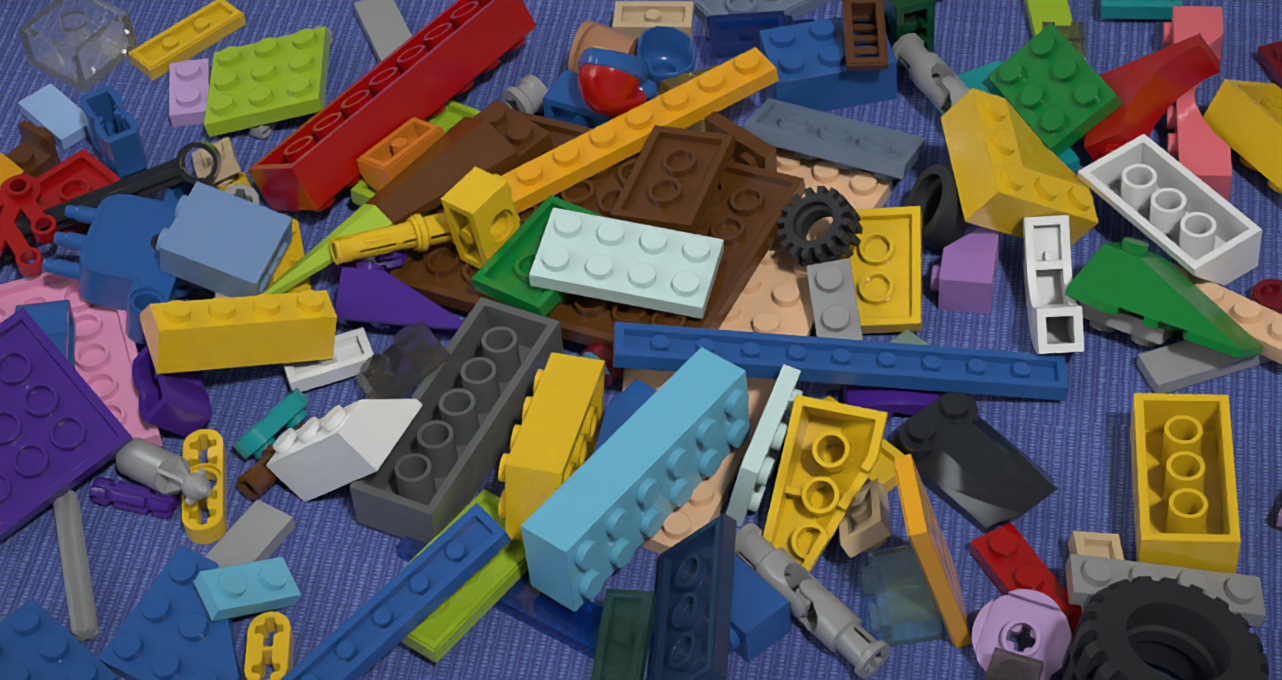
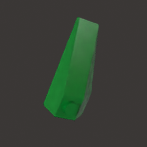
M1124 237L1122 242L1103 243L1067 286L1066 296L1115 316L1118 315L1119 311L1132 315L1144 316L1142 325L1155 330L1158 328L1168 331L1183 329L1182 337L1185 340L1237 358L1258 356L1262 353L1263 346L1167 259L1148 251L1149 244L1144 241Z

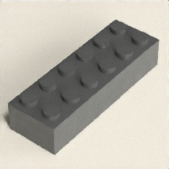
M481 297L411 397V399H417L423 405L378 471L357 479L350 485L357 522L425 546L432 541L470 503L511 440L515 424L520 425L522 423L525 399L527 396H534L533 387L537 370L545 369L551 352L564 354L560 321Z

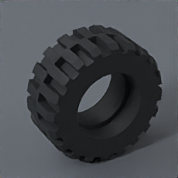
M1138 576L1132 579L1131 583L1128 579L1115 582L1099 590L1091 597L1077 624L1062 660L1061 667L1062 680H1177L1154 670L1145 662L1166 668L1183 680H1268L1267 677L1270 671L1266 654L1263 653L1264 649L1258 635L1249 632L1250 626L1248 621L1240 613L1233 614L1229 610L1227 602L1218 596L1215 599L1203 593V588L1193 584L1186 587L1178 584L1177 579L1163 577L1160 581H1154L1151 576Z

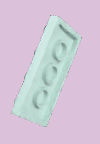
M553 208L529 274L530 286L703 319L724 251V240Z

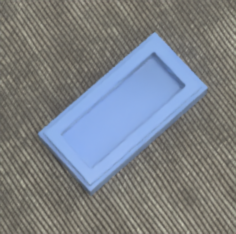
M51 83L18 102L20 112L36 126L48 129L53 134L56 144L63 150L89 136L82 109Z

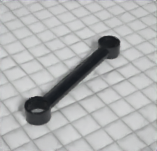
M194 141L182 147L174 159L42 211L44 214L54 217L60 231L81 223L75 219L66 218L65 209L67 205H83L98 208L101 201L111 195L130 194L147 197L185 181L191 184L196 182L206 183L219 173L222 165L221 155L213 144L207 141ZM192 148H202L213 158L212 172L205 178L194 177L185 168L186 154ZM26 217L18 219L16 225L27 243L35 241L29 220ZM50 227L41 228L39 231H46ZM2 253L0 260H10L15 258V255L13 253Z

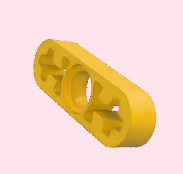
M200 429L188 435L184 440L182 457L189 463L191 473H197L198 468H202L207 471L206 477L208 480H213L217 483L211 489L212 494L210 496H206L201 500H195L193 505L184 502L186 496L182 491V521L187 537L196 544L204 545L216 542L227 530V452L223 438L217 431ZM204 449H208V463H201L200 456ZM201 509H208L210 517H208L206 524L201 525Z

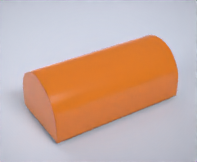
M412 117L356 160L363 179L373 189L380 191L444 135L443 127Z

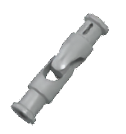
M908 33L901 36L892 46L897 65L903 66L909 72L910 80L943 114L970 90L936 53L929 52L924 47V41L916 33Z
M751 522L740 528L736 533L735 554L790 602V613L804 624L807 630L831 652H840L855 666L854 672L859 677L866 679L873 675L887 660L891 647L883 640L877 641L861 626V618L839 598L829 592L784 548L776 549L761 535L762 530L757 525Z

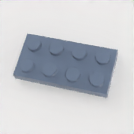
M768 98L744 124L745 130L776 149L783 148L794 151V154L802 159L814 160L821 158L833 161L835 166L845 170L860 168L872 171L876 177L884 180L903 179L923 154L926 141L925 137Z

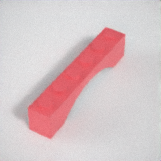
M1173 6L1171 22L1163 23V47H1168L1200 33L1217 58L1221 60L1224 35L1222 7ZM1200 82L1179 97L1166 110V130H1173V133H1168L1167 153L1229 202L1232 181L1231 148L1204 121L1196 105L1194 95L1198 86L1202 83Z

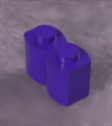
M146 345L133 360L132 378L135 387L140 391L139 409L143 420L184 437L204 428L211 418L212 407L209 396L203 389L204 375L202 370L156 374L148 345Z

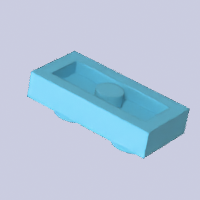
M283 557L200 571L194 581L212 621L295 606L301 596Z

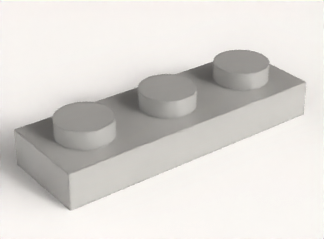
M850 258L807 265L806 269L817 337L863 340ZM824 383L826 391L842 388V384Z

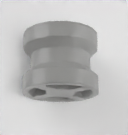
M528 74L520 79L517 87L510 86L502 91L501 102L516 111L533 115L536 112L543 113V97L548 90L539 78Z

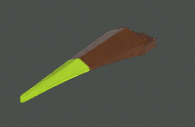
M497 99L473 118L463 117L390 183L386 184L262 293L283 294L334 262L330 252V238L398 225L406 222L407 218H410L411 215L421 214L442 204L441 198L475 166L492 175L498 174L501 176L539 157L554 145L550 133Z

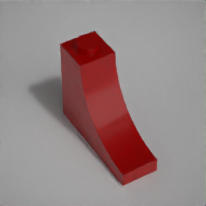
M1200 33L1099 75L1123 104L1085 134L1084 148L1094 161L1142 134L1149 137L1158 120L1179 97L1203 80L1220 73V60Z

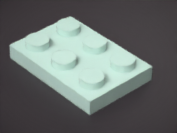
M783 364L740 466L726 512L728 516L737 521L736 525L742 527L748 510L757 513L766 490V483L772 477L781 453L778 451H780L785 443L790 421L788 416H791L795 396H802L803 391L795 389L801 370Z

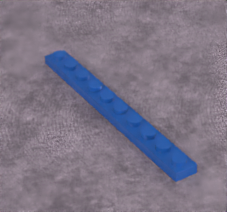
M615 322L613 367L677 372L703 347L746 370V377L778 379L783 364L801 370L798 381L1063 401L1066 400L1069 391L1065 356L626 322Z

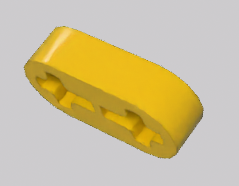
M270 611L258 615L250 623L247 633L244 665L246 680H261L266 675L267 665L273 664L275 672H272L270 679L267 680H281L292 670L295 641L290 621L285 615ZM269 632H277L273 636V646H266L265 639H268Z

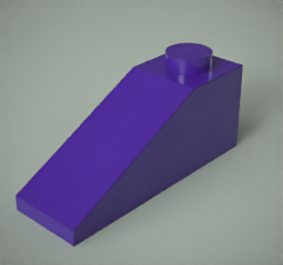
M360 262L357 263L356 268L342 267L335 312L337 321L345 328L359 329L363 327L364 330L453 338L463 324L461 319L382 270V267L377 264Z

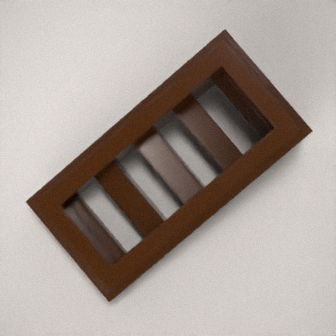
M842 0L841 20L847 71L887 70L889 64L884 1ZM874 21V24H852V22ZM875 32V35H853V33ZM876 43L877 46L854 47V44ZM878 54V57L855 58V55Z

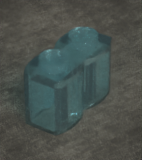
M912 545L867 551L868 566L860 567V577L864 596L873 595L874 600L873 604H867L871 633L880 632L881 640L889 646L942 639L941 615Z

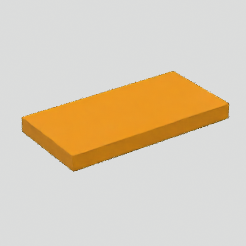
M907 454L894 458L895 462L892 463L908 538L953 646L955 645L956 648L971 645L972 637L957 569L912 455Z

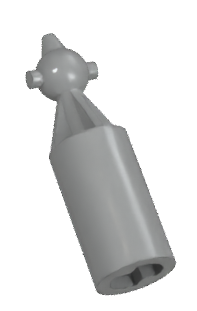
M133 437V441L125 445L116 455V466L121 474L164 495L172 496L183 491L186 496L184 502L193 505L195 500H201L212 494L209 480L206 477V470L198 468L197 473H191L189 463L185 458L147 440Z

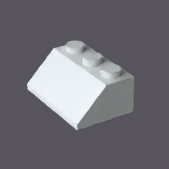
M363 399L344 408L337 405L325 417L321 419L312 417L301 428L297 430L289 428L282 433L273 444V449L276 452L266 466L304 502L378 471L423 404L417 399Z

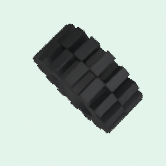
M817 186V193L809 187L803 189L805 197L802 199L797 193L791 197L795 204L792 207L787 204L784 205L782 211L785 213L786 218L778 217L777 224L781 229L776 231L777 237L782 241L780 243L799 265L806 267L807 265L840 260L839 257L843 254L847 258L854 254L849 247L850 245L859 246L861 240L856 234H862L863 227L859 223L861 221L859 214L842 194L832 187L828 190L825 186ZM825 217L833 218L831 227L823 236L810 241L806 239L809 229L815 222Z

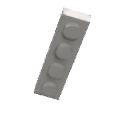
M1071 553L1065 564L1068 604L1086 606L1089 604L1092 596L1110 584L1124 579H1128L1131 583L1132 579L1138 576H1151L1154 581H1160L1163 577L1177 579L1178 584L1186 587L1193 584L1203 588V593L1213 599L1218 596L1227 602L1229 610L1235 615L1240 613L1248 621L1249 626L1260 627L1266 616L1260 577Z

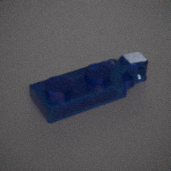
M784 10L705 17L704 29L710 59L736 57L754 47L760 51V30L815 21V18L793 20L792 15H784Z

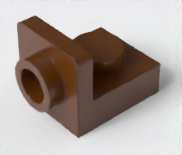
M23 120L18 125L23 142L10 151L6 157L24 170L22 174L37 178L60 163L55 147L56 140L53 134L45 127H38Z

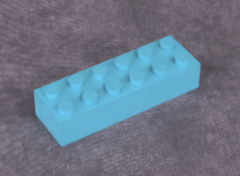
M701 347L521 525L531 586L574 612L588 599H593L598 595L604 582L618 568L626 566L631 560L634 551L648 537L655 536L661 529L664 520L677 507L684 506L692 496L693 490L706 477L713 476L726 456L735 447H741L748 439L751 425L749 422V394L747 393L746 370Z

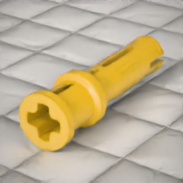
M444 211L443 213L425 217L418 213L411 215L405 223L372 229L347 236L330 238L329 245L333 261L336 265H340L353 260L383 255L403 249L412 248L414 251L423 252L427 251L431 245L449 241L455 245V241Z

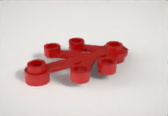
M20 174L6 179L0 186V258L6 244H8L16 257L19 272L24 276H35L42 271L43 258L37 248L29 246L17 227L16 223L20 214H24L31 223L33 237L39 243L46 244L54 241V235L59 230L54 217L44 214L39 206L42 196L39 181L33 176ZM50 227L46 231H39L41 228ZM28 260H35L31 264H24Z

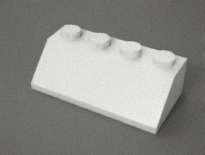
M1145 134L1140 135L1078 171L1077 178L1192 275L1226 286L1258 266L1262 229Z

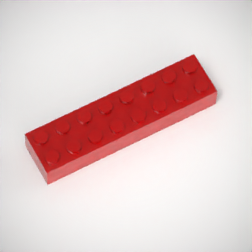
M456 0L252 165L248 172L273 211L291 210V212H298L300 210H313L314 212H319L329 207L335 201V194L343 188L356 184L363 178L356 161L361 155L412 117L424 121L426 118L434 117L444 111L447 107L445 102L451 97L462 94L470 89L474 84L472 80L476 76L495 68L500 63V56L506 51L518 48L526 41L525 35L533 30L536 24L523 0Z

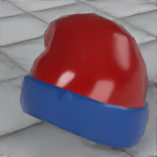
M592 47L582 52L578 61V90L586 106L595 114L604 118L614 119L656 97L658 87L654 81L647 79L649 67L644 59L631 54Z

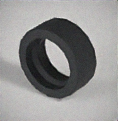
M943 164L931 165L923 171L914 183L905 207L921 206L922 245L935 250H943L944 247L963 236L969 223L965 222L953 168Z

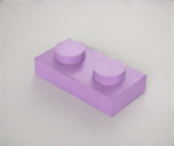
M209 58L169 63V117L172 127L204 123L211 77Z

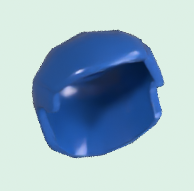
M655 26L644 30L638 39L635 56L647 62L649 67L647 79L654 81L659 87H674L689 79L695 68L696 53H692L690 37L686 33L673 27Z

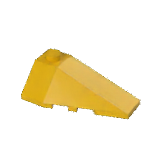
M801 395L795 396L763 537L776 549L784 548L809 572L812 571L839 523H841L878 461L888 418L887 412Z

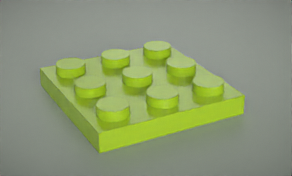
M326 26L315 29H302L294 34L277 38L268 37L256 43L239 47L230 46L221 51L214 52L204 127L209 137L312 114L322 110L325 107L331 42Z

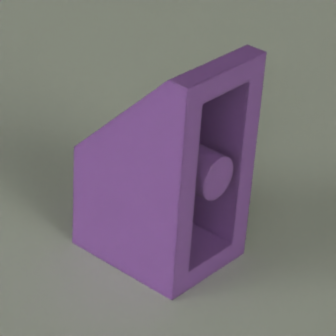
M981 226L944 247L941 265H933L931 276V291L939 292V310L991 314L999 258V231Z

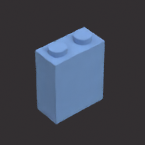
M196 182L189 196L184 194L180 198L175 209V220L170 228H163L155 249L160 255V271L230 298L257 296L266 290L292 242V218L211 186Z

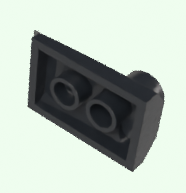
M946 393L938 397L907 419L890 442L904 455H912L924 486L983 534L995 530L1008 519H1019L1058 489L1053 483L1054 479L979 417L977 403L971 397L962 393Z

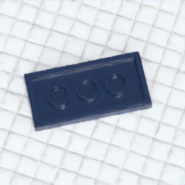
M725 513L660 554L650 680L727 679L737 521Z

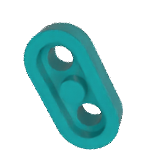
M295 388L248 429L232 446L244 459L253 454L258 460L262 457V451L268 445L275 443L276 439L273 435L283 426L286 430L295 427L308 415L303 407L309 400L298 388Z

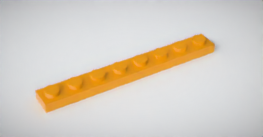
M754 47L501 175L511 187V196L516 213L518 214L546 200L549 195L554 196L642 151L654 125L685 129L703 120L713 111L718 112L779 81L777 68Z

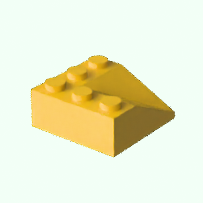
M971 88L941 117L965 222L1024 239L1023 217L1069 215L1070 247L1099 223L1090 188L1077 178V175L1039 139L1005 98Z

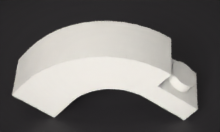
M1069 215L1023 217L1025 297L1030 334L1035 352L1038 354L1084 352L1082 306L1078 305L1075 299L1065 295L1067 286L1073 280Z

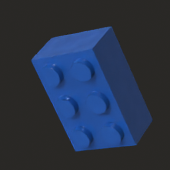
M841 17L819 19L812 22L760 30V52L777 68L779 81L767 86L771 99L823 112L897 99V61L887 35L889 64L887 70L847 71ZM874 21L852 22V24H874ZM875 32L853 33V35H875ZM876 43L854 44V47L877 46ZM878 54L855 55V58L878 57Z

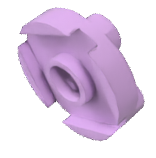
M1016 589L1009 591L1008 595L1001 596L995 601L992 599L983 606L974 621L972 644L980 667L987 673L990 679L1054 680L1062 673V660L1071 641L1072 633L1067 617L1053 599L1038 591ZM1023 628L1031 629L1030 637L1036 641L1032 648L1026 647L1023 652L1015 651V644L1009 641L1011 633L1020 634Z

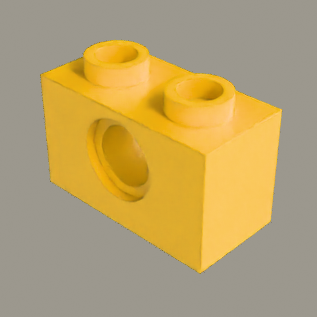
M475 166L441 198L460 259L479 269L520 227V217L515 210L511 196V187L498 174L492 175Z

